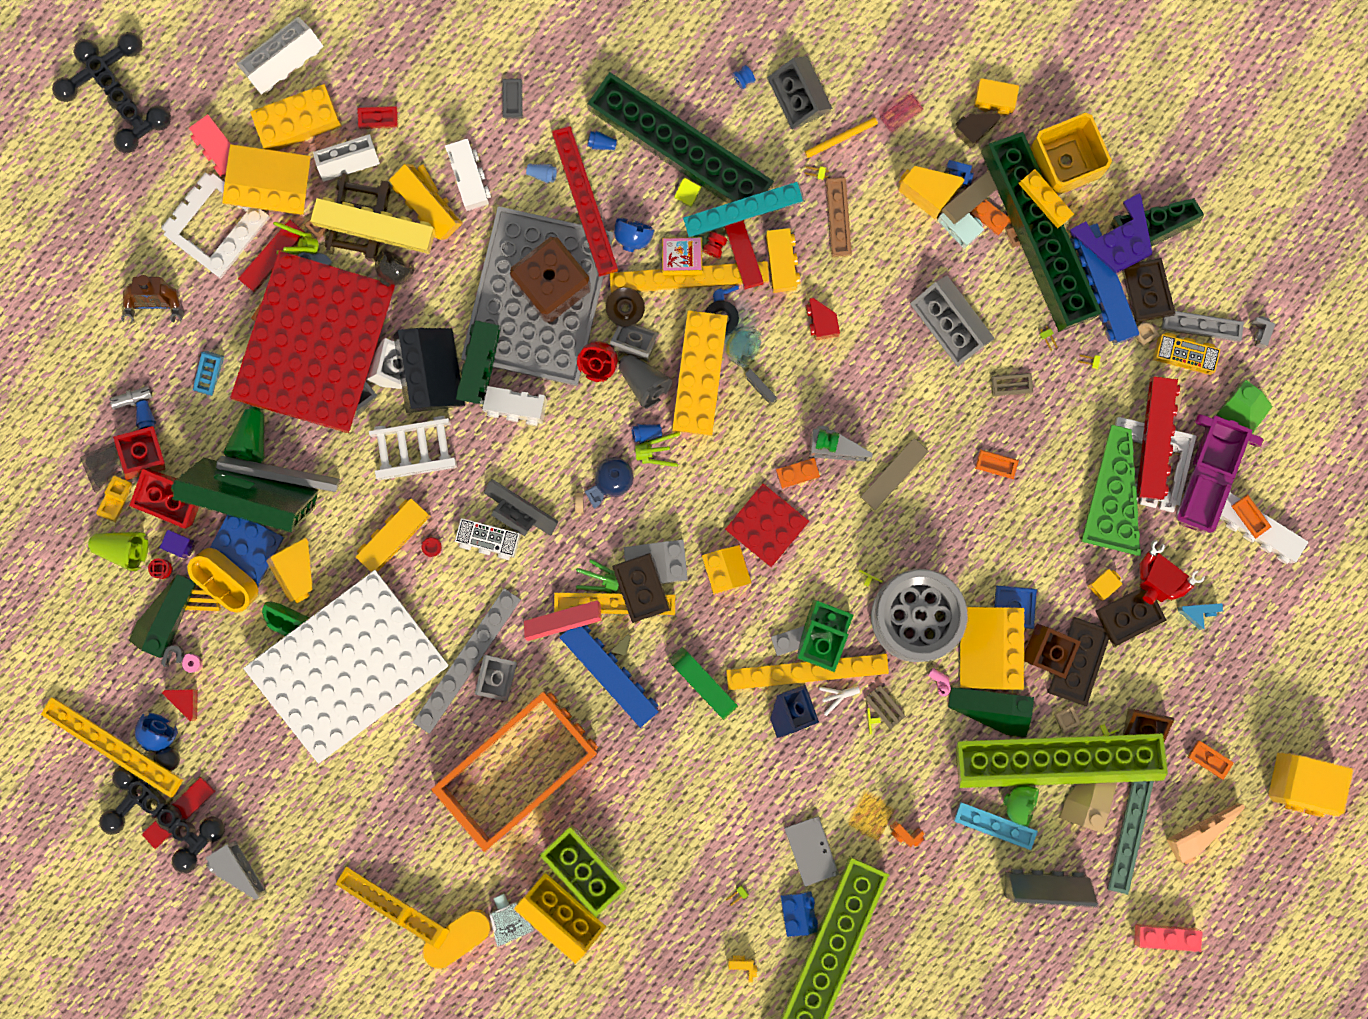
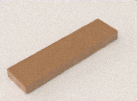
M846 177L826 178L831 256H851Z

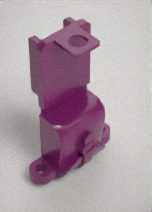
M1197 414L1194 423L1205 427V432L1194 457L1193 465L1195 469L1192 472L1176 519L1180 522V525L1197 532L1213 533L1217 528L1247 444L1261 447L1264 439L1251 434L1253 430L1238 425L1235 421H1228L1218 416L1210 418Z

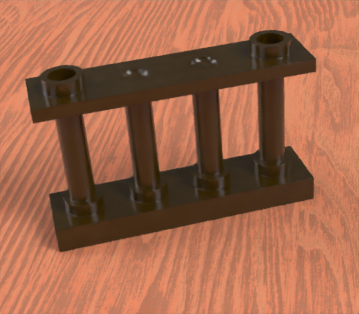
M342 173L341 179L337 181V190L339 191L336 203L342 204V202H345L347 190L371 194L377 198V203L373 207L356 203L351 204L355 208L368 207L373 209V212L381 214L382 211L387 212L392 186L389 182L382 180L377 188L350 183L347 174ZM330 230L329 236H326L324 246L329 254L333 255L335 248L357 251L366 255L365 258L368 261L376 263L380 242L369 239L368 243L362 245L337 240L338 231Z

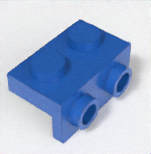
M812 892L782 895L781 901L787 937L805 936L817 932L818 920L815 917V900L812 897Z

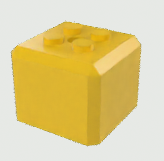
M1083 113L1039 131L1030 146L1044 180L1057 195L1100 179L1109 169L1112 162L1094 118L1088 113ZM1061 157H1069L1071 164L1068 166L1063 165Z
M1277 753L1268 796L1273 802L1285 804V809L1304 812L1305 809L1306 814L1324 817V814L1340 816L1345 812L1353 769L1299 755Z

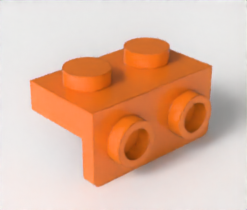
M896 821L890 826L893 830L891 835L898 842H904L910 848L913 845L917 847L924 840L925 832L920 828H917L910 835Z

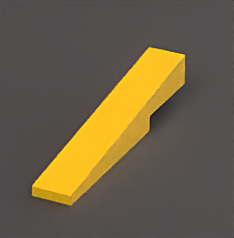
M345 867L336 882L337 886L433 947L439 949L450 931L348 867Z

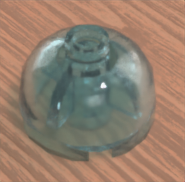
M739 327L732 331V333H729L724 341L726 344V355L729 360L742 368L747 367L748 364L746 363L750 356L751 361H753L759 351L761 340L758 337L762 336V334L750 327Z

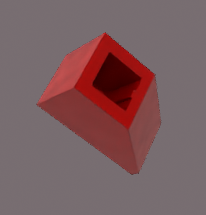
M809 298L806 312L807 316H811L812 324H809L811 336H815V341L839 337L840 330L837 314L815 298Z

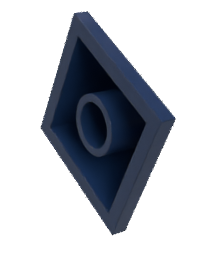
M806 685L777 695L770 718L777 738L819 723Z

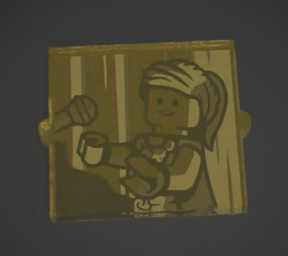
M865 794L849 825L861 831L862 835L866 834L879 841L895 810L882 803V800L878 801Z

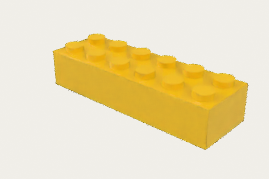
M689 310L687 312L672 431L712 436L728 315Z

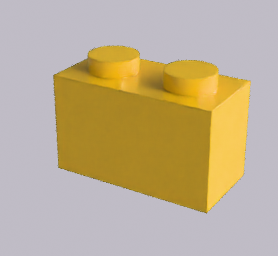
M980 78L977 85L974 107H978L981 111L995 110L1001 115L1012 114L1016 107L1019 85Z

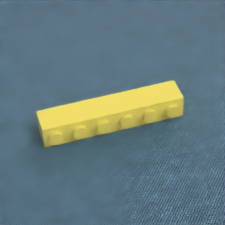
M323 197V200L316 198L310 220L314 226L430 254L436 231L431 227L432 224L420 221V223H415L408 217L401 216L399 219L392 217L393 215L388 212L382 211L379 214L373 212V209L368 207L359 209L348 202L338 204L334 203L335 200L328 197Z

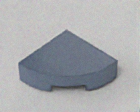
M596 485L584 491L593 508L596 509L602 503L604 494L598 490Z

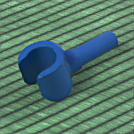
M738 284L727 289H717L713 293L714 302L725 301L724 295L738 290Z

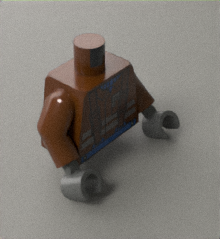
M146 275L133 277L132 283L128 284L123 291V307L125 309L121 317L122 322H124L125 316H129L131 323L133 322L135 312L131 308H173L170 320L173 323L176 320V316L179 317L180 322L182 321L184 311L179 308L180 302L177 290L167 284L162 277H148Z

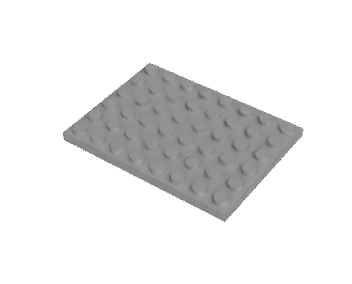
M498 206L461 360L466 361V347L468 343L470 344L472 337L469 335L471 325L475 324L476 320L502 326L493 365L494 368L578 386L581 372L577 366V357L583 347L589 342L604 276H598L582 225ZM606 231L611 246L614 232ZM550 236L559 238L588 274L591 283L590 292L551 323L542 320L513 284L510 276V268ZM547 270L544 273L546 280H552L555 277V273L552 270Z

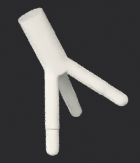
M854 686L845 690L819 687L821 691L835 694L823 698V702L837 699L824 712V715H828L844 698L859 694V687Z

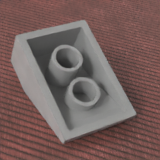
M817 426L811 432L809 457L869 462L872 458L873 453L841 434L839 435L835 453L829 452L828 449L824 448L822 450L815 449L819 429L826 430L827 433L836 431L829 430L828 426Z
M684 540L624 547L625 561L651 553L662 584L688 581Z
M236 841L223 846L206 857L208 861L206 865L211 873H215L216 876L256 900L267 894Z

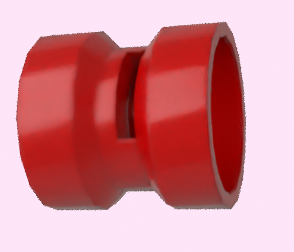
M710 232L707 238L708 243L704 245L702 251L714 258H721L722 248L726 246L728 239L720 234Z
M157 558L149 563L148 572L154 578L167 579L173 572V566L168 560Z

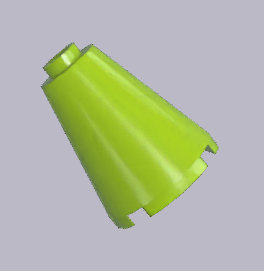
M139 531L96 533L89 539L88 547L93 554L124 569L136 572L141 569L139 567L141 561L145 562L147 558L149 543L147 539H144L145 533Z

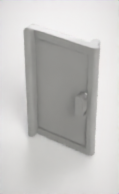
M819 816L784 827L804 886L839 875Z

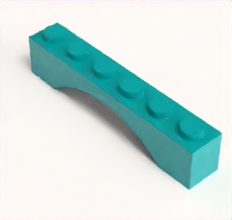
M794 182L684 217L683 220L688 236L695 237L736 222L803 203L805 199L800 183Z

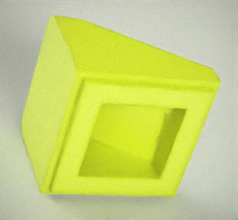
M683 178L674 198L692 207L701 191V187Z

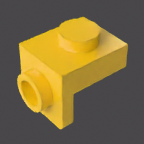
M733 955V958H728V969L748 970V982H753V977H757V965H753V959H745L744 955Z

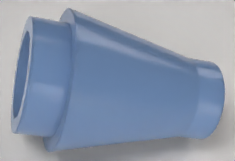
M528 164L526 175L547 184L549 182L553 183L556 179L557 168L552 164Z

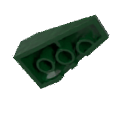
M177 574L136 622L129 641L141 651L162 658L166 648L172 645L196 583L187 577Z
M951 687L948 708L1005 735L1027 737L1032 719L1034 697Z

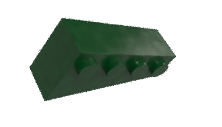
M1195 198L1171 203L1163 207H1153L1150 210L1144 211L1151 247L1201 222L1204 213ZM1129 214L1114 216L1111 226L1114 230L1132 219Z
M477 320L475 324L471 325L469 335L472 337L470 344L468 343L465 355L467 357L461 370L462 377L457 389V400L484 404L502 326Z

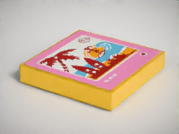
M702 237L662 238L663 275L702 274Z

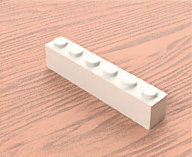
M1229 493L1220 517L1222 521L1227 523L1226 527L1235 532L1237 530L1244 534L1243 538L1250 542L1255 541L1259 543L1263 551L1267 553L1273 552L1278 555L1277 559L1285 564L1296 563L1307 546L1308 541L1264 513L1262 514L1271 525V528L1255 539L1231 507L1240 498Z

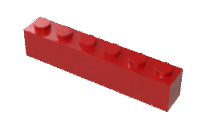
M1155 376L1149 378L1136 491L1137 498L1164 500V497L1168 495L1169 485L1166 484V480L1171 472V465L1168 462L1169 456H1172L1173 453L1171 436H1174L1176 429L1173 419L1178 411V405L1175 404L1176 396L1178 397L1180 393L1178 379Z

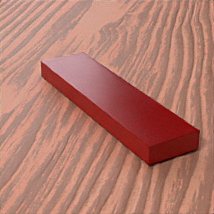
M290 219L285 224L286 226L306 233ZM281 229L241 274L238 280L255 292L272 273L278 255L276 252L282 251L284 247H294L302 236Z
M744 220L725 226V232L744 290L764 285Z
M200 777L172 805L179 808L182 818L188 819L216 791L203 777ZM167 813L166 815V821L168 823L172 821L171 813ZM155 821L141 835L154 849H157L172 833L161 829Z

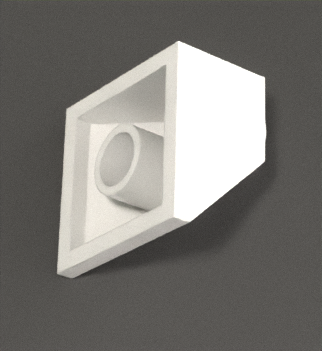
M384 338L374 353L366 380L381 387L402 389L395 343Z

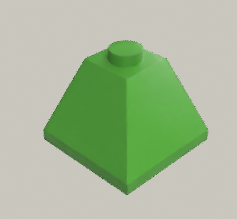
M1244 380L1239 383L1216 415L1228 421H1235L1238 425L1253 430L1251 433L1253 434L1273 406L1261 390L1249 381Z

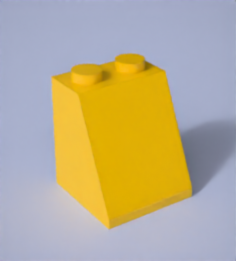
M914 166L911 171L907 169L901 176L898 191L936 219L942 212L941 210L959 191L965 179Z
M304 538L266 560L290 603L294 600L296 604L309 597L308 592L312 591L309 545L307 538Z

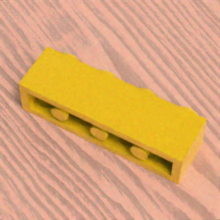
M404 164L389 179L393 185V190L403 196L405 204L410 209H414L418 214V219L432 224L431 227L436 231L434 236L436 239H448L463 224L413 164Z
M407 499L404 500L398 507L400 510L395 516L391 514L384 522L386 525L381 530L377 529L371 535L372 540L367 545L364 543L357 550L358 555L356 558L370 572L373 570L379 572L431 517L413 499L409 501Z

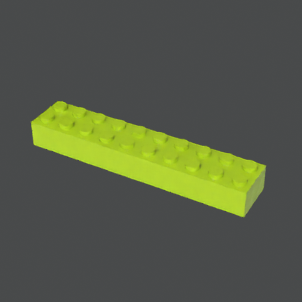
M1163 734L958 741L956 746L959 788L1164 781L1168 774Z
M849 856L780 1019L829 1018L889 877L887 872Z

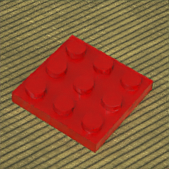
M763 483L725 530L769 567H772L808 524L809 520Z

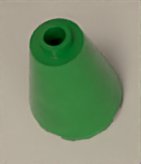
M249 407V409L244 410L224 449L226 457H237L257 463L264 461V413L261 412V409Z

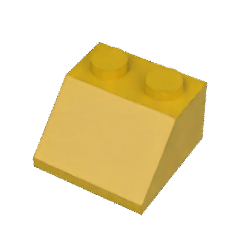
M740 545L702 555L713 595L751 584Z

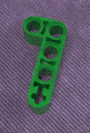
M683 647L668 659V662L723 720L738 707Z

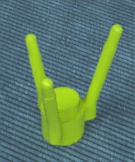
M273 222V225L303 237V239H299L298 247H284L283 252L289 254L317 253L318 240L311 238V233H304L284 224Z
M680 432L635 445L637 461L642 460L643 464L651 463L678 467L677 463L649 458L653 457V452L670 450L669 446L652 448V444L680 436Z

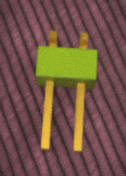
M1046 326V331L1043 332L1040 329L1041 333L1039 335L1042 340L1045 339L1050 351H1052L1046 339L1050 336L1055 347H1058L1052 337L1053 331Z

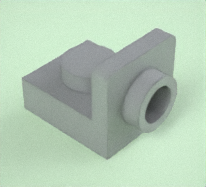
M1259 316V318L1256 317L1251 321L1252 325L1262 328L1258 329L1254 339L1257 341L1255 347L1261 349L1268 346L1275 327V323L1270 322L1271 320L1267 317Z

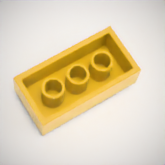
M325 84L250 111L262 146L266 150L277 151L342 127Z
M546 873L542 875L514 908L518 914L575 964L587 953L606 928L599 919Z

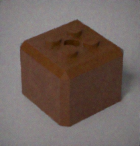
M550 236L510 268L513 284L544 322H553L591 290L588 274L558 237ZM547 270H552L555 273V277L552 280H546L544 273Z

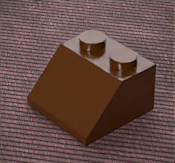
M1037 623L1024 652V662L1066 679L1081 641Z

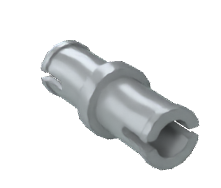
M146 386L134 391L127 390L126 393L110 397L109 400L113 410L129 404L131 406L136 405V402L153 398L150 387Z

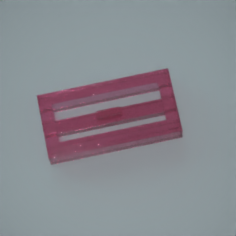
M910 94L882 114L880 119L892 133L922 112L924 108L919 105L918 100H915L914 95ZM909 101L912 102L910 105L905 107L903 110L898 112L889 120L886 119L888 116H890L892 113L897 111L899 108L904 106ZM913 107H916L915 111L910 113L908 116L903 118L894 126H891L892 122H894L896 119L901 117L903 114L908 112Z

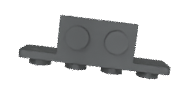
M493 479L489 481L484 494L499 503L491 514L493 517L524 537L533 526H536L550 536L553 534L558 520Z

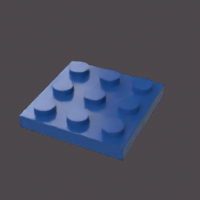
M227 515L210 548L220 551L259 586L269 568L266 560L277 553L285 537L258 523Z

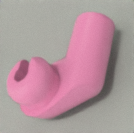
M932 668L928 676L937 681L938 693L940 696L945 697L951 691L949 677Z

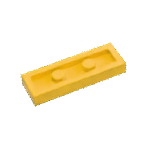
M1035 169L1018 183L1057 228L1074 215Z

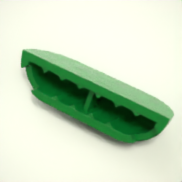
M265 602L262 608L267 626L284 636L309 619V617L276 602Z

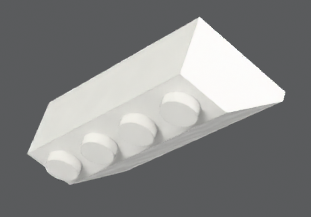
M298 16L237 63V65L259 93L263 94L270 91L278 81L287 78L292 70L301 67L309 57L318 54L324 46L310 27Z

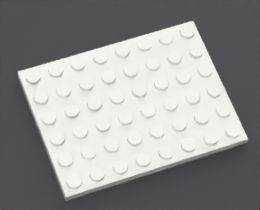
M373 570L247 664L243 669L319 764L449 665L376 570Z

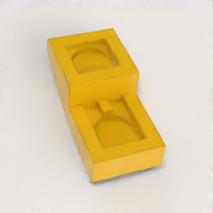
M113 476L104 492L105 497L96 514L116 523L133 484Z

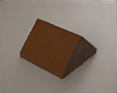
M1128 709L1123 735L1163 734L1165 742L1173 725L1174 718L1137 709Z

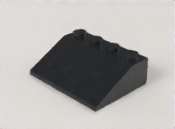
M411 328L397 330L393 337L406 413L465 406V401L456 399L461 377L453 329Z

